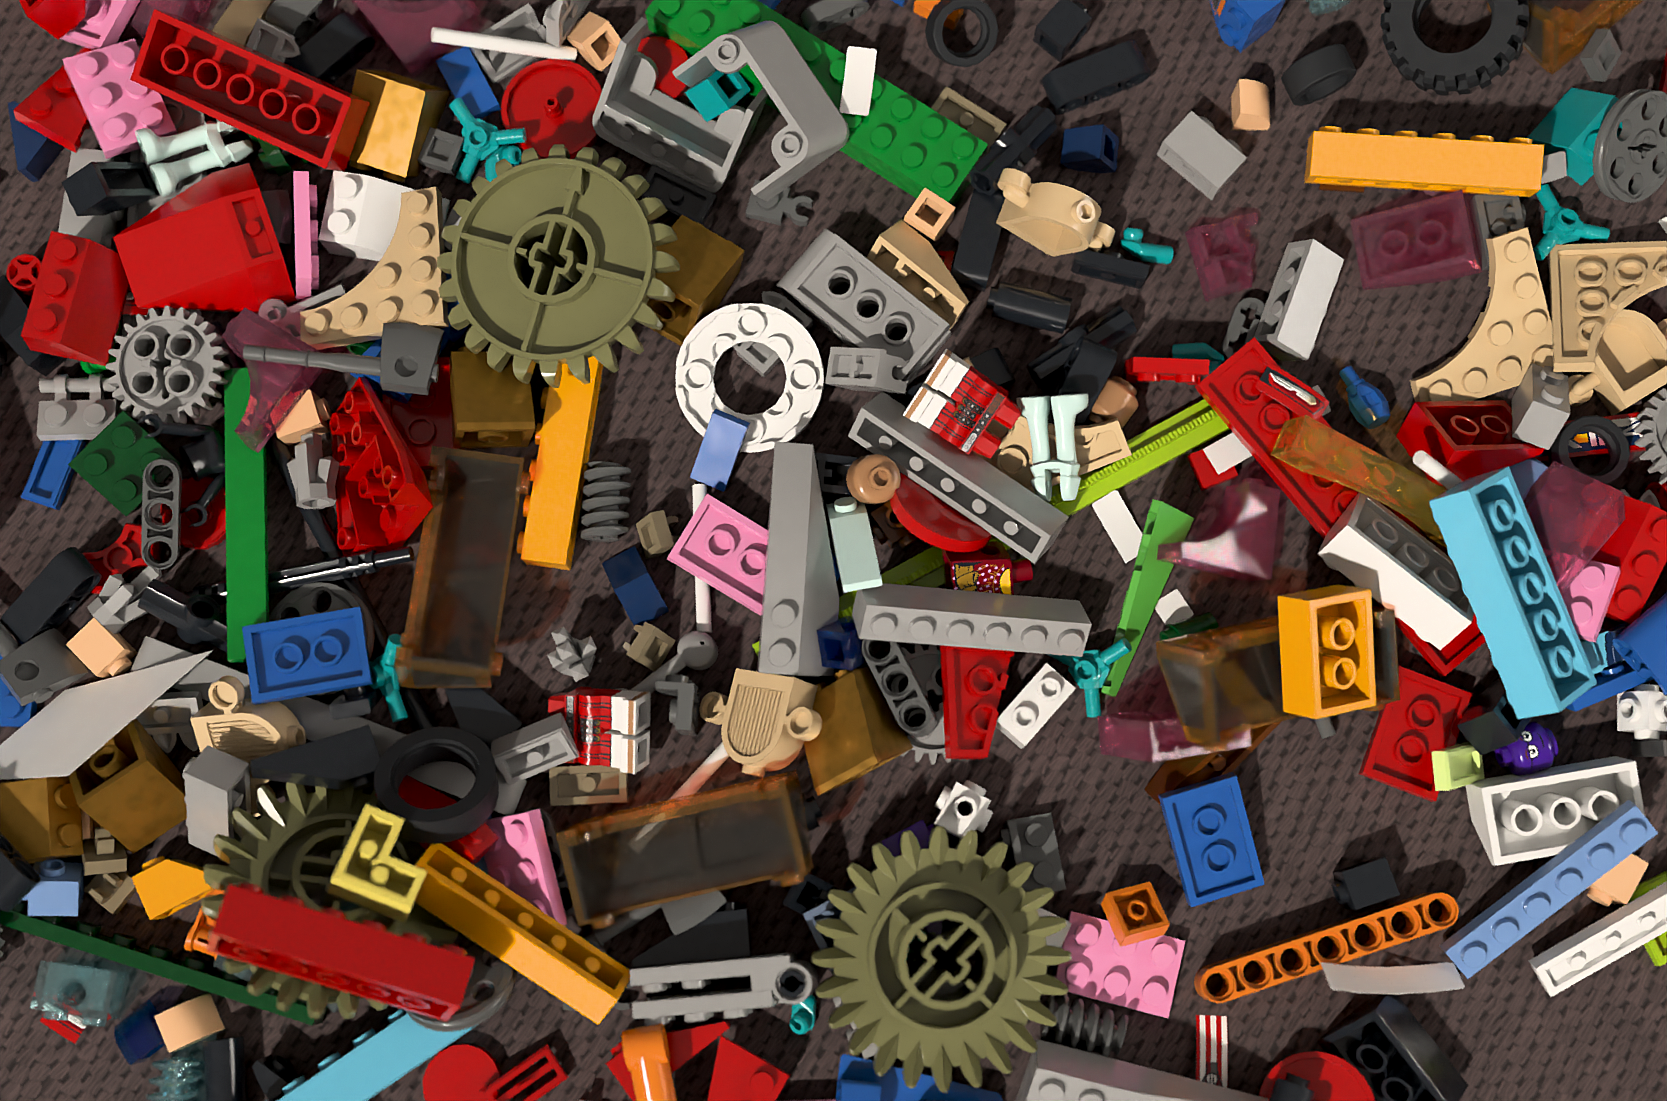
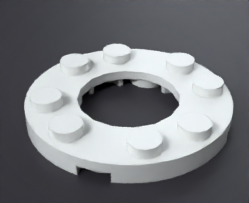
M754 303L732 304L710 313L689 332L677 357L675 389L685 417L703 437L712 412L715 409L749 422L750 425L740 452L767 451L774 449L775 441L789 442L810 423L822 398L824 368L815 341L795 318L770 305ZM749 341L765 344L776 351L784 363L786 373L784 393L778 402L765 412L753 415L736 413L724 405L716 393L713 379L716 364L723 353L735 344Z

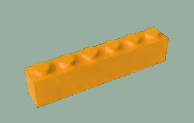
M1335 126L1320 127L1319 131H1313L1308 138L1304 183L1531 197L1541 189L1544 145L1532 144V139L1512 138L1509 139V143L1494 142V137L1486 135L1472 136L1470 140H1456V135L1450 133L1433 134L1432 138L1417 137L1418 133L1414 131H1397L1394 133V136L1379 135V130L1370 128L1358 129L1356 133H1342V128Z
M595 356L588 358L590 383L583 384L572 374L567 364H562L559 388H553L549 385V387H544L542 391L541 409H545L543 423L537 424L535 431V444L539 445L537 459L531 460L529 468V480L533 481L531 495L525 496L523 504V517H527L525 532L520 531L517 540V553L521 554V560L527 565L571 570L583 487L585 485L584 472L587 471L585 463L589 460L604 366Z
M442 843L431 844L415 866L426 870L427 873L414 902L596 1024H600L618 1001L630 980L629 969Z

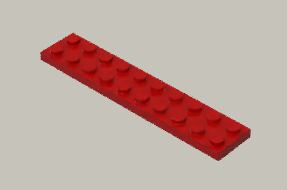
M1255 337L1195 386L1201 396L1323 539L1362 489L1424 537L1322 416L1316 425L1312 426L1292 410L1255 388L1256 383L1270 363L1280 368ZM1376 600L1439 676L1449 674L1486 641L1477 626V618L1474 613L1472 623L1439 650L1430 642H1426L1418 637L1414 629L1400 618L1391 616L1384 606Z

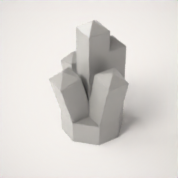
M309 431L301 436V443L294 446L295 458L289 461L287 466L296 493V505L304 509H323L333 506L336 502L335 484L340 463L332 456L323 458L321 435Z
M148 566L132 582L125 584L126 581L121 574L109 575L99 596L87 608L102 626L113 634H118L130 622L148 613L137 607L139 600L153 578L158 580L162 577V572Z
M564 626L551 632L558 646L556 647L557 650L547 654L553 668L564 675L573 677L575 682L589 676L597 650L592 637L589 636L583 640L572 638Z

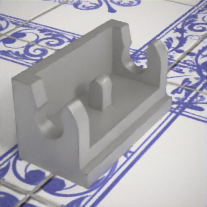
M529 3L480 33L547 43L546 29L544 25H540ZM471 47L475 58L494 85L538 58Z
M830 347L825 384L856 391H883L905 394L907 383L900 379H894L892 369L894 366L906 367L907 363L900 357L886 354L887 350Z

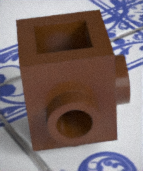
M890 500L870 513V521L872 522L870 526L871 533L880 545L887 543L891 550L898 545L905 549L919 539L897 519L892 510Z

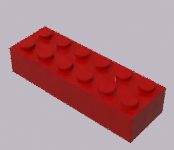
M156 9L153 11L130 80L322 168L345 171L370 104L369 101L183 17Z
M239 883V886L229 884L211 931L206 951L445 1022L460 1008L475 958L466 956L464 949L448 944L442 945V948L426 944V938L414 933L404 932L402 936L386 932L387 927L371 920H363L361 924L345 919L346 914L332 908H322L321 912L304 907L305 902L296 897L282 895L280 899L267 896L263 894L264 890L253 884Z

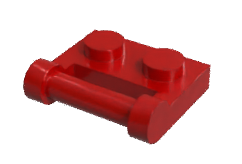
M1132 357L1125 361L1124 380L1129 383L1167 380L1175 381V383L1197 385L1201 377L1209 375L1210 360Z

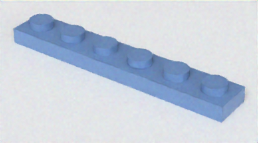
M1627 800L1439 946L1465 977L1469 979L1657 835L1658 832L1633 802Z

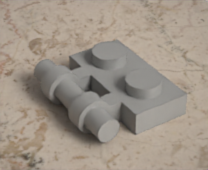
M102 373L89 374V377L70 378L68 374H56L54 378H40V392L55 393L54 401H39L37 437L40 441L93 440L119 415L117 400H105V392H114L119 387L108 384L107 380L110 377H104ZM71 392H90L89 400H70Z

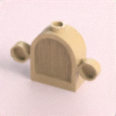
M1013 168L1003 169L997 185L1003 190L1005 201L996 222L998 225L1053 257L1080 252L1086 249L1097 252L1101 248L1110 247L1115 230L1105 223L1098 222L1102 211L1098 203L1091 197L1062 184L1051 182L1033 184L1031 183V178L1024 172Z
M1624 309L1620 311L1609 323L1600 338L1595 354L1594 372H1582L1583 375H1572L1568 378L1570 406H1580L1592 397L1594 389L1610 414L1616 415L1667 384V319L1655 324L1650 318L1637 311Z
M736 668L729 697L717 692H710L704 696L700 704V715L705 721L717 725L722 724L721 735L724 748L733 760L743 764L742 773L764 778L765 771H778L792 763L800 753L804 741H811L816 738L822 726L820 715L812 710L818 686L794 677Z
M229 675L221 677L210 686L208 695L211 702L190 717L200 753L209 745L251 764L253 759L306 743L305 729L300 725L298 719L289 708L278 701L258 705L253 704L252 698L244 699L245 688L241 681ZM250 773L251 815L257 817L260 816L256 804L258 788L265 786L275 797L276 795L268 783L272 780L252 778Z

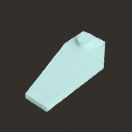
M842 497L834 503L826 504L843 591L850 592L883 586L865 503L858 501L854 497Z

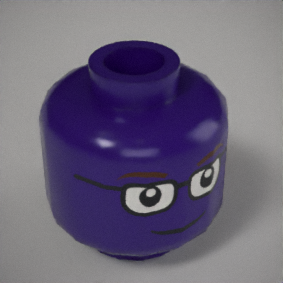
M1528 722L1518 741L1494 750V754L1502 768L1506 767L1513 775L1523 776L1549 769L1554 762V757L1558 755V746L1549 728H1543L1536 722Z

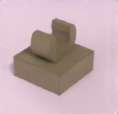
M664 510L650 512L636 523L646 559L661 556L675 546L681 535L672 536L669 527L679 521L678 517H666Z
M647 622L643 626L635 625L633 629L638 632V635L632 645L627 642L624 643L623 647L628 651L626 655L654 672L661 667L676 640Z
M102 826L95 827L94 839L83 840L84 854L81 857L85 875L125 872L127 870V856L124 845L112 837Z
M127 870L125 872L96 874L84 889L89 896L111 914H118L137 890L131 878L133 875Z

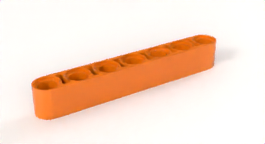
M1422 893L1204 966L1195 975V990L1203 999L1215 1003L1227 1002L1323 970L1322 962L1341 964L1448 928L1458 918V904L1454 898L1445 893ZM1433 900H1437L1442 907V914L1436 921L1430 917L1428 912L1429 904ZM1398 911L1403 914L1406 921L1405 928L1400 933L1394 931L1391 924L1392 917ZM1360 924H1364L1369 930V939L1362 946L1357 943L1354 936L1355 929ZM1324 936L1330 938L1333 944V950L1326 958L1319 954L1317 948L1319 940ZM1288 948L1294 951L1297 959L1296 964L1290 970L1284 969L1280 961L1281 954ZM1254 960L1260 968V974L1257 980L1248 982L1243 975V969L1246 963ZM1218 973L1223 979V988L1219 993L1211 995L1206 989V981L1211 974Z

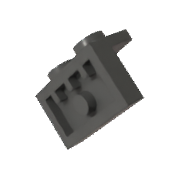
M1481 194L1475 195L1469 200L1482 270H1489V253L1486 239L1525 227L1526 211L1524 205L1520 203L1519 196Z
M666 675L665 681H656L655 689L662 696L678 697V700L671 699L669 722L673 723L675 730L681 735L697 736L700 689L689 680L688 676Z
M1051 812L1006 820V829L1000 830L1001 842L1007 844V852H1011L1013 865L1028 861L1034 866L1030 876L1021 887L1025 891L1038 887H1048L1053 892L1065 890L1066 884Z

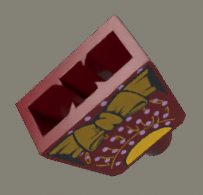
M989 541L983 548L972 552H953L942 549L945 589L1014 595L1013 583L1033 579L1030 560L1023 558L1011 561V557L1004 545L998 541Z

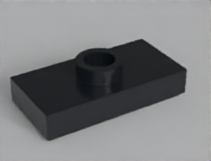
M652 164L645 176L650 187L638 198V200L658 198L668 210L666 214L676 219L684 215L704 225L718 200L717 195L655 164Z
M1084 250L1075 253L1071 271L1074 274L1140 289L1147 278L1150 265L1123 259L1124 257L1121 254L1112 251L1098 253Z
M369 685L343 689L329 706L332 719L339 720L370 714L382 698V692L379 688L372 689Z

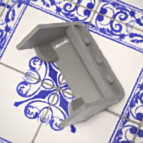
M641 17L619 42L592 118L593 128L604 140L647 163L655 164L711 193L717 192L726 182L748 142L769 94L763 87L747 109L733 105L729 110L720 114L717 122L712 119L706 122L699 112L654 89L658 79L657 66L649 57L637 51L648 20Z
M762 21L717 37L673 70L672 73L678 80L691 88L716 69L725 74H732L747 64L750 66L788 123L787 126L774 136L771 145L772 154L781 167L751 188L755 196L768 202L841 149L848 141L849 127L784 29L773 21Z

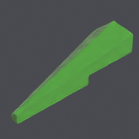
M1153 499L1149 507L1132 577L1128 584L1113 644L1125 638L1130 643L1132 651L1110 665L1111 670L1101 689V693L1116 697L1194 520L1193 517L1162 501Z

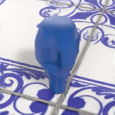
M1347 366L1339 372L1340 377L1347 386L1346 392L1348 393L1349 408L1355 419L1368 429H1374L1384 424L1391 415L1388 401L1381 390L1364 379H1360L1352 366Z

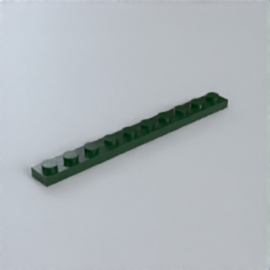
M21 901L10 912L0 909L1 925L312 1026L323 1023L328 1007L325 1008L320 1019H313L308 1015L307 1001L297 999L288 1011H281L276 1008L279 991L270 987L258 996L251 995L247 991L249 982L244 981L245 973L230 974L225 968L222 969L221 973L208 969L209 962L191 956H186L185 961L171 957L173 950L151 944L149 949L135 945L137 939L129 935L114 933L113 937L99 934L101 927L92 923L78 921L75 926L63 922L65 916H28V903Z

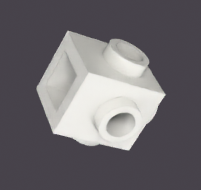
M1641 684L1634 687V691L1617 694V731L1634 733L1635 740L1656 741L1659 740V735L1667 734V695L1659 692V685Z
M966 780L964 785L956 782L952 789L945 786L935 804V807L940 809V812L933 825L944 826L946 832L957 838H960L967 830L983 832L993 814L992 811L987 809L991 800L984 797L986 790L969 780ZM964 802L969 806L970 813L968 816L959 814L957 809L959 803Z

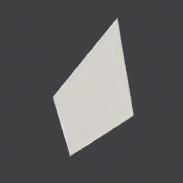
M212 651L64 690L0 745V780L69 776Z

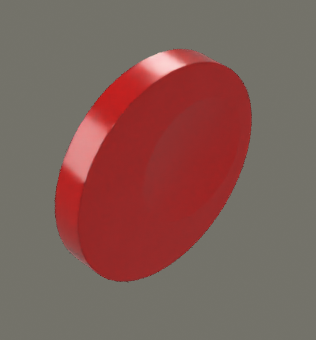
M547 59L535 62L517 73L504 92L501 103V116L506 130L525 128L526 142L514 144L522 152L525 149L534 148L542 159H547L549 151L554 144H564L570 152V159H573L583 147L591 148L600 137L593 128L592 118L602 89L595 77L579 64L562 59Z
M900 474V486L895 489L894 495L890 499V504L897 519L912 534L935 547L953 552L976 551L983 548L989 542L992 534L904 474Z
M1319 1051L1296 1053L1277 1063L1267 1074L1259 1092L1260 1097L1268 1098L1269 1101L1276 1078L1285 1080L1286 1074L1290 1073L1310 1081L1308 1089L1316 1092L1313 1101H1375L1367 1081L1355 1067L1338 1056Z

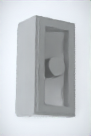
M561 713L497 738L491 743V753L495 765L508 785L579 757L575 742Z

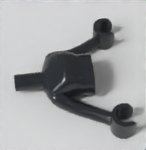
M145 415L137 421V424L148 420L155 425V431L144 436L146 439L153 438L160 433L201 436L197 440L182 445L179 448L183 461L196 482L207 476L220 473L210 483L196 504L189 505L181 511V513H184L191 509L195 510L199 515V519L188 527L201 526L207 520V507L225 486V437L220 431L210 425L162 422L157 415Z

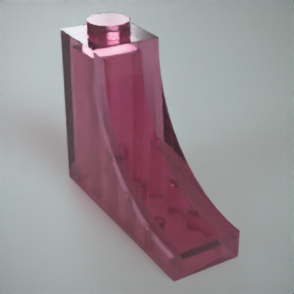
M351 0L412 78H415L436 62L435 60L445 56L458 46L432 42V27L473 33L481 30L476 18L480 12L472 0H424L418 2Z
M244 307L240 314L228 323L222 337L233 353L245 361L250 376L248 405L234 431L247 447L259 453L324 368H306V366L274 362L264 363L263 361L244 359L243 349L245 344L260 346L267 344L269 347L304 351L309 349L310 351L318 352L314 347Z
M1245 478L1242 479V484L1226 486L1221 509L1210 528L1190 543L1181 541L1158 545L1157 560L1242 581L1272 579L1280 490L1267 487L1264 480Z
M1238 706L1187 712L1128 711L1098 716L1100 752L1103 755L1158 762L1251 746L1248 707Z

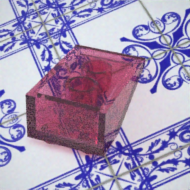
M1462 190L1350 220L1364 290L1444 282L1483 272L1470 203Z
M1553 461L1535 482L1523 501L1561 595L1625 520L1624 492L1556 461Z

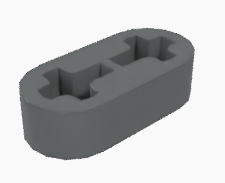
M822 0L805 9L801 14V19L809 33L818 35L862 16L870 6L867 0Z
M1245 298L1237 304L1232 312L1219 351L1224 356L1225 361L1233 354V349L1228 345H1234L1239 336L1245 337L1242 347L1254 338L1265 308V304L1259 299ZM1248 308H1252L1255 310L1254 316L1259 318V320L1254 319L1247 329L1243 327L1245 315L1240 312H1246Z

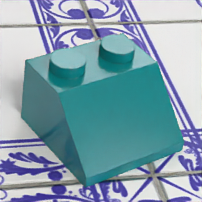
M1570 88L1527 138L1532 139V144L1544 145L1543 156L1565 151L1567 175L1582 186L1594 175L1593 152L1600 126L1609 110L1619 99L1614 95ZM1622 122L1618 126L1617 137L1622 131Z

